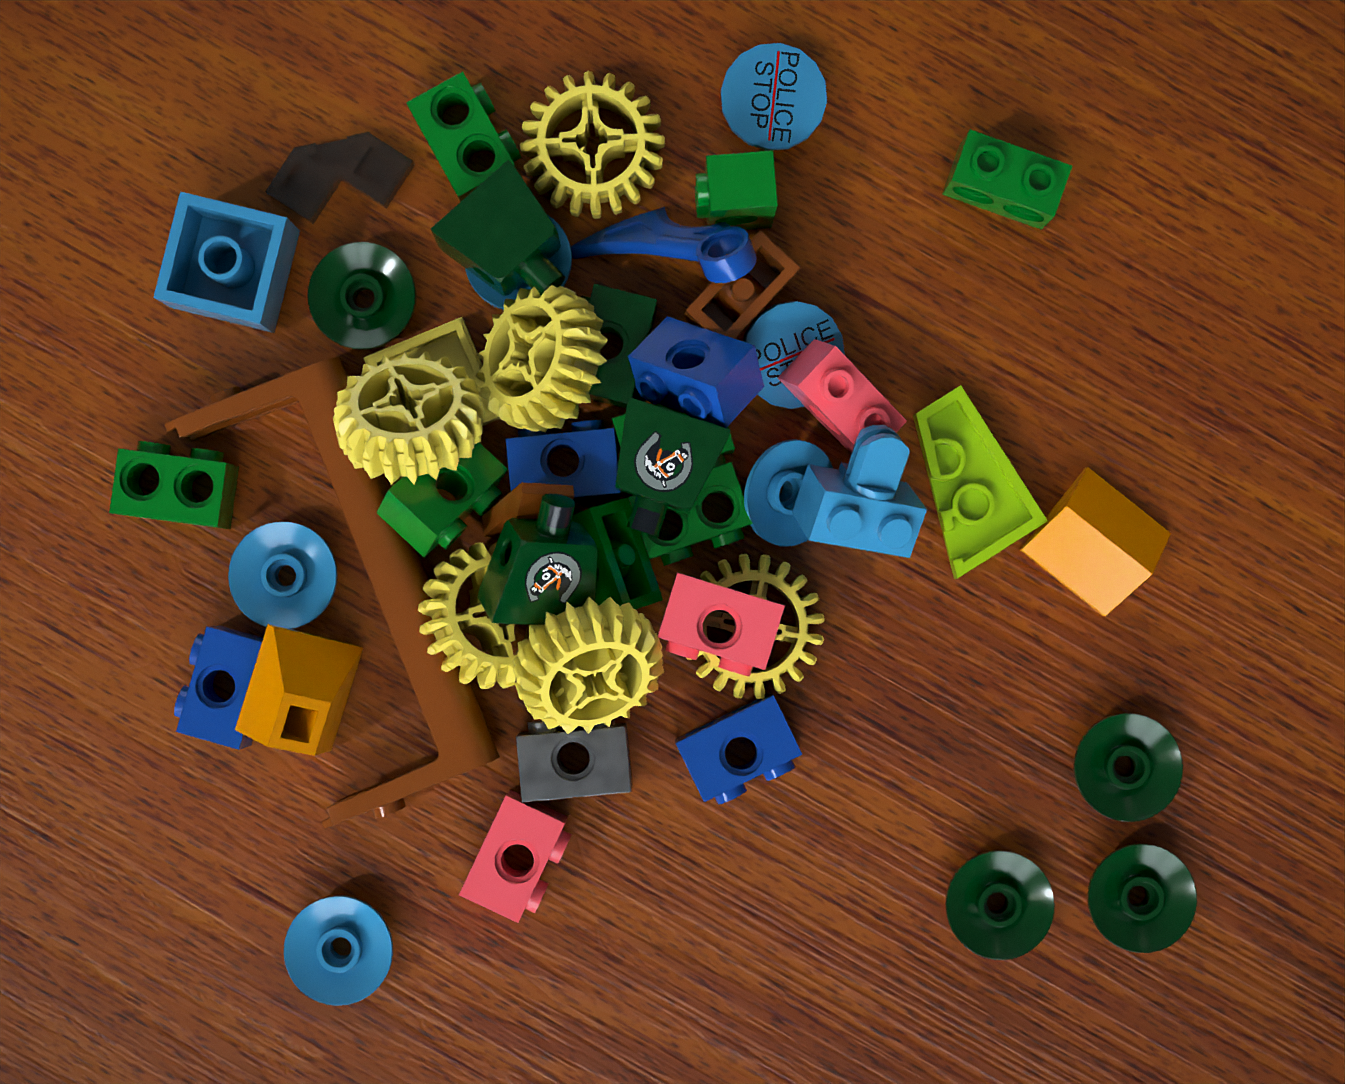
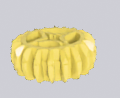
M588 70L584 73V86L575 87L574 79L570 75H566L563 78L566 92L560 95L554 87L547 86L544 92L550 105L546 106L536 101L531 104L532 114L540 121L528 120L523 122V133L534 139L520 143V151L522 155L534 157L524 165L527 176L541 175L534 184L537 193L541 195L555 188L550 199L551 205L554 208H559L567 198H571L570 213L572 216L578 217L582 212L583 203L590 204L592 217L599 219L602 214L601 203L610 202L612 212L617 215L622 213L620 196L625 195L633 204L640 202L641 197L638 189L634 186L635 183L649 189L654 186V177L645 169L658 170L662 168L663 158L651 151L664 148L665 137L658 133H651L661 126V119L658 114L644 115L651 106L650 99L647 96H642L631 102L635 92V85L633 83L627 82L619 91H615V75L607 73L602 86L595 85L593 72ZM599 108L608 109L620 115L631 126L635 134H624L623 129H612L604 125L599 117ZM582 109V118L576 128L571 131L560 132L559 138H551L554 130L565 117ZM591 123H594L595 136L599 137L600 142L598 153L595 154V168H592L590 154L586 153L585 147L588 143V137H590ZM635 152L633 160L623 173L603 183L604 169L609 162L614 159L625 158V153ZM562 156L563 161H573L582 165L586 172L587 184L575 182L564 176L554 166L550 157Z
M551 285L542 295H540L535 287L532 289L520 288L516 299H505L504 312L501 315H492L494 326L491 332L483 334L487 339L485 350L477 354L483 360V366L476 374V377L484 382L480 395L488 400V410L495 413L497 417L506 421L510 426L533 432H546L548 428L562 429L565 419L578 418L579 404L591 403L589 390L592 384L601 383L596 377L597 370L607 360L600 355V349L608 341L599 332L602 328L603 320L596 316L594 306L588 303L585 298L575 295L574 291L565 287Z
M404 351L401 359L391 361L383 355L381 365L374 367L363 364L361 376L347 377L346 389L337 392L338 400L336 402L337 407L334 408L335 415L333 416L338 444L343 449L344 455H348L354 468H364L371 479L384 473L391 485L400 477H408L413 485H415L418 476L429 474L437 481L441 468L444 467L457 471L459 458H472L474 444L481 442L485 412L479 388L476 386L475 379H469L464 366L453 367L448 357H442L433 362L427 351L419 358H410L406 351Z
M478 542L469 547L468 553L458 549L450 554V563L442 561L434 568L437 579H430L423 586L424 592L432 599L424 600L418 606L419 612L432 617V620L420 626L419 632L424 635L434 633L437 640L427 648V653L434 655L443 651L447 657L442 662L441 670L449 672L459 665V682L467 684L477 676L481 689L493 687L496 680L503 689L515 685L516 681L513 672V659L518 656L519 650L513 654L511 642L516 640L514 635L515 624L492 623L487 616L473 618L485 611L478 599V592L497 542L490 546L489 551L483 542ZM471 576L473 589L469 591L470 606L467 610L456 614L457 594L465 579ZM527 624L523 640L529 639V626L532 624ZM463 633L474 635L480 641L483 652L475 648L465 638Z
M741 554L738 558L739 572L732 573L730 564L726 559L718 562L719 570L723 575L722 579L716 581L708 571H704L700 578L703 581L726 588L739 582L752 581L750 594L748 595L767 600L768 585L776 588L791 605L795 617V627L779 624V632L776 634L775 640L791 642L792 644L787 653L777 663L766 668V670L751 671L750 677L719 668L720 659L716 655L699 651L698 657L703 654L707 661L699 666L696 674L700 678H704L714 668L719 672L713 684L715 690L721 691L725 687L728 678L735 680L733 687V696L735 698L741 699L743 697L745 683H753V692L756 699H764L765 688L763 682L771 680L773 688L778 694L786 691L780 675L787 671L790 677L797 682L804 678L802 672L794 666L799 658L810 665L816 663L817 658L803 650L806 642L815 645L823 644L824 637L819 634L808 633V625L821 624L825 621V618L820 613L807 615L805 607L815 604L819 601L817 593H810L800 598L797 591L805 586L808 581L804 575H799L790 584L784 580L791 567L789 563L782 562L774 575L768 572L770 566L769 555H761L758 561V570H750L748 555ZM712 611L705 617L703 632L707 639V626L734 632L735 625L724 623V619L733 620L729 613Z
M588 597L584 605L574 608L567 602L565 612L558 615L546 612L545 624L543 626H529V639L518 642V656L513 659V672L517 681L515 686L519 698L524 701L527 711L532 714L534 720L541 719L548 729L560 725L567 734L571 733L578 726H582L588 734L597 724L604 723L610 728L611 720L619 716L630 719V709L633 706L647 705V693L658 690V677L664 673L662 666V644L651 622L645 618L643 613H638L637 610L633 609L630 603L619 606L611 597L607 598L600 605Z

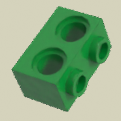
M463 71L406 102L460 202L507 160L516 168L514 162L522 158L507 129L497 133L488 116L496 112L481 82L471 87ZM453 105H463L469 109L467 118L458 125H448L442 122L444 112ZM478 151H489L495 155L493 165L484 172H474L467 167L470 157Z
M970 129L958 147L942 195L1042 230L1055 217L1072 165Z
M138 441L137 451L118 448L109 513L231 529L239 466L223 462L224 452L191 448L190 458L170 455L171 445ZM153 466L159 474V484L154 492L145 495L140 488V476L145 469ZM207 473L213 481V491L207 500L198 502L193 496L192 485L198 476Z
M732 462L712 469L690 513L671 507L667 508V510L675 512L682 520L683 528L677 538L663 541L656 536L641 532L649 559L661 557L663 566L694 556L691 546L710 539L714 549L745 539L742 528L750 526L753 522L746 513L744 496ZM721 493L730 499L733 506L730 519L723 523H713L704 516L702 502L710 494ZM634 495L629 497L632 508L636 499Z

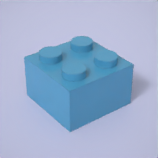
M180 191L153 298L173 309L275 333L300 230L287 217Z

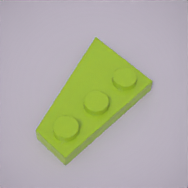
M961 385L913 415L954 579L963 576L1048 521Z

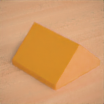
M1085 467L1046 516L1048 521L1034 531L1020 551L1100 615L1106 616L1153 574L1171 533L1093 470Z

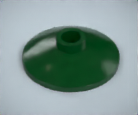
M370 242L348 243L329 252L314 269L308 286V305L312 318L318 328L335 343L351 349H373L394 340L409 324L416 304L415 283L406 264L391 250ZM363 290H370L374 293V302L368 308H360L356 303L357 295Z
M1121 713L1108 716L1087 730L1077 746L1073 770L1079 792L1095 811L1113 820L1136 822L1151 818L1160 813L1174 799L1182 780L1183 762L1178 744L1164 726L1143 715ZM1121 756H1128L1131 760V769L1125 775H1118L1115 771V762Z
M1138 843L1114 850L1098 864L1089 882L1087 902L1090 916L1096 928L1112 944L1130 952L1152 953L1171 946L1188 930L1196 912L1197 892L1191 873L1177 856L1159 846ZM1135 886H1143L1145 890L1144 899L1138 904H1131L1128 897L1130 890Z
M994 850L978 854L961 865L949 883L945 900L947 920L957 939L973 953L993 960L1013 959L1033 950L1048 933L1053 921L1055 907L1051 885L1042 870L1028 858L1004 850ZM996 892L1003 893L1005 896L1004 906L997 911L990 910L987 906L989 896Z

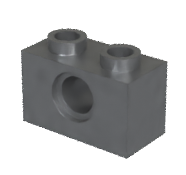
M613 719L611 720L610 728L601 723L595 725L589 734L583 727H577L567 734L564 729H561L560 725L548 729L541 720L528 722L529 732H520L516 736L522 802L628 793L632 790L626 723L615 724ZM569 742L582 744L589 752V764L577 771L566 768L560 760L561 747Z

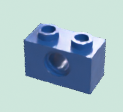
M668 316L628 356L640 397L650 403L664 405L683 412L690 417L724 428L729 426L764 387L755 345Z
M603 420L571 423L572 432L550 434L549 428L546 432H533L518 428V437L506 438L510 490L512 491L521 482L573 485V500L622 496L621 491L615 488L618 469L615 429H604ZM561 448H570L579 457L578 468L567 477L554 475L549 467L552 454Z
M220 625L206 626L205 633L197 635L189 657V663L195 666L190 685L182 687L174 707V716L180 718L176 732L238 750L252 745L253 739L236 731L235 727L263 641L262 637ZM221 670L228 672L235 682V691L228 700L220 698L213 687L214 678Z
M771 692L766 694L764 699L751 701L675 739V744L703 801L706 802L715 797L718 805L745 793L747 789L744 783L761 774L764 775L766 781H769L791 771L796 767L792 759L802 755L786 719ZM746 737L755 744L753 759L749 763L740 766L730 763L725 757L727 744L734 738Z

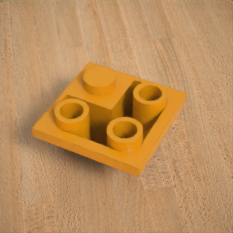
M268 624L235 730L271 748L313 756L331 751L363 648Z

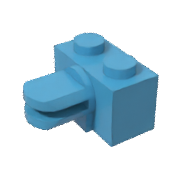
M872 425L863 428L856 438L848 464L841 462L839 470L811 464L807 465L792 513L809 541L910 558L927 508L909 484L901 481L910 451L892 428L885 425Z

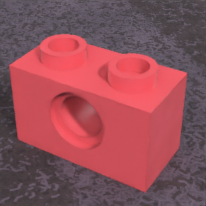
M814 339L778 377L781 383L850 452H852L856 438L863 428L872 425H885L897 433L907 422L835 345Z
M677 573L658 638L668 640L665 649L667 652L697 660L699 651H704L721 657L718 665L719 668L750 677L753 667L766 670L785 606ZM724 610L734 620V632L724 642L710 641L704 635L703 621L712 611Z
M510 790L499 808L459 896L519 923L525 909L535 913L549 884L539 879L548 860L559 863L572 834L562 830L568 816L536 801L522 802L521 794ZM515 844L527 847L533 854V866L523 871L511 868L506 862L505 850Z

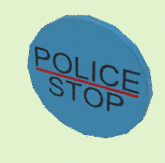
M782 43L760 44L740 54L728 68L720 92L722 113L732 132L748 145L767 151L790 149L807 140L820 125L827 104L826 81L816 62L800 49Z
M790 301L774 304L755 318L746 331L743 342L755 345L764 384L763 389L757 394L769 404L789 409L804 407L781 383L778 377L814 339L835 345L845 355L842 334L831 316L815 305Z

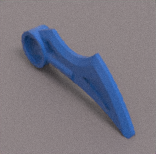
M665 207L615 223L570 246L573 259L606 254H648L696 261L700 263L707 280L714 283L735 281L749 273L756 264V253L749 234L745 229L731 227L726 222L701 227L679 225L668 218Z

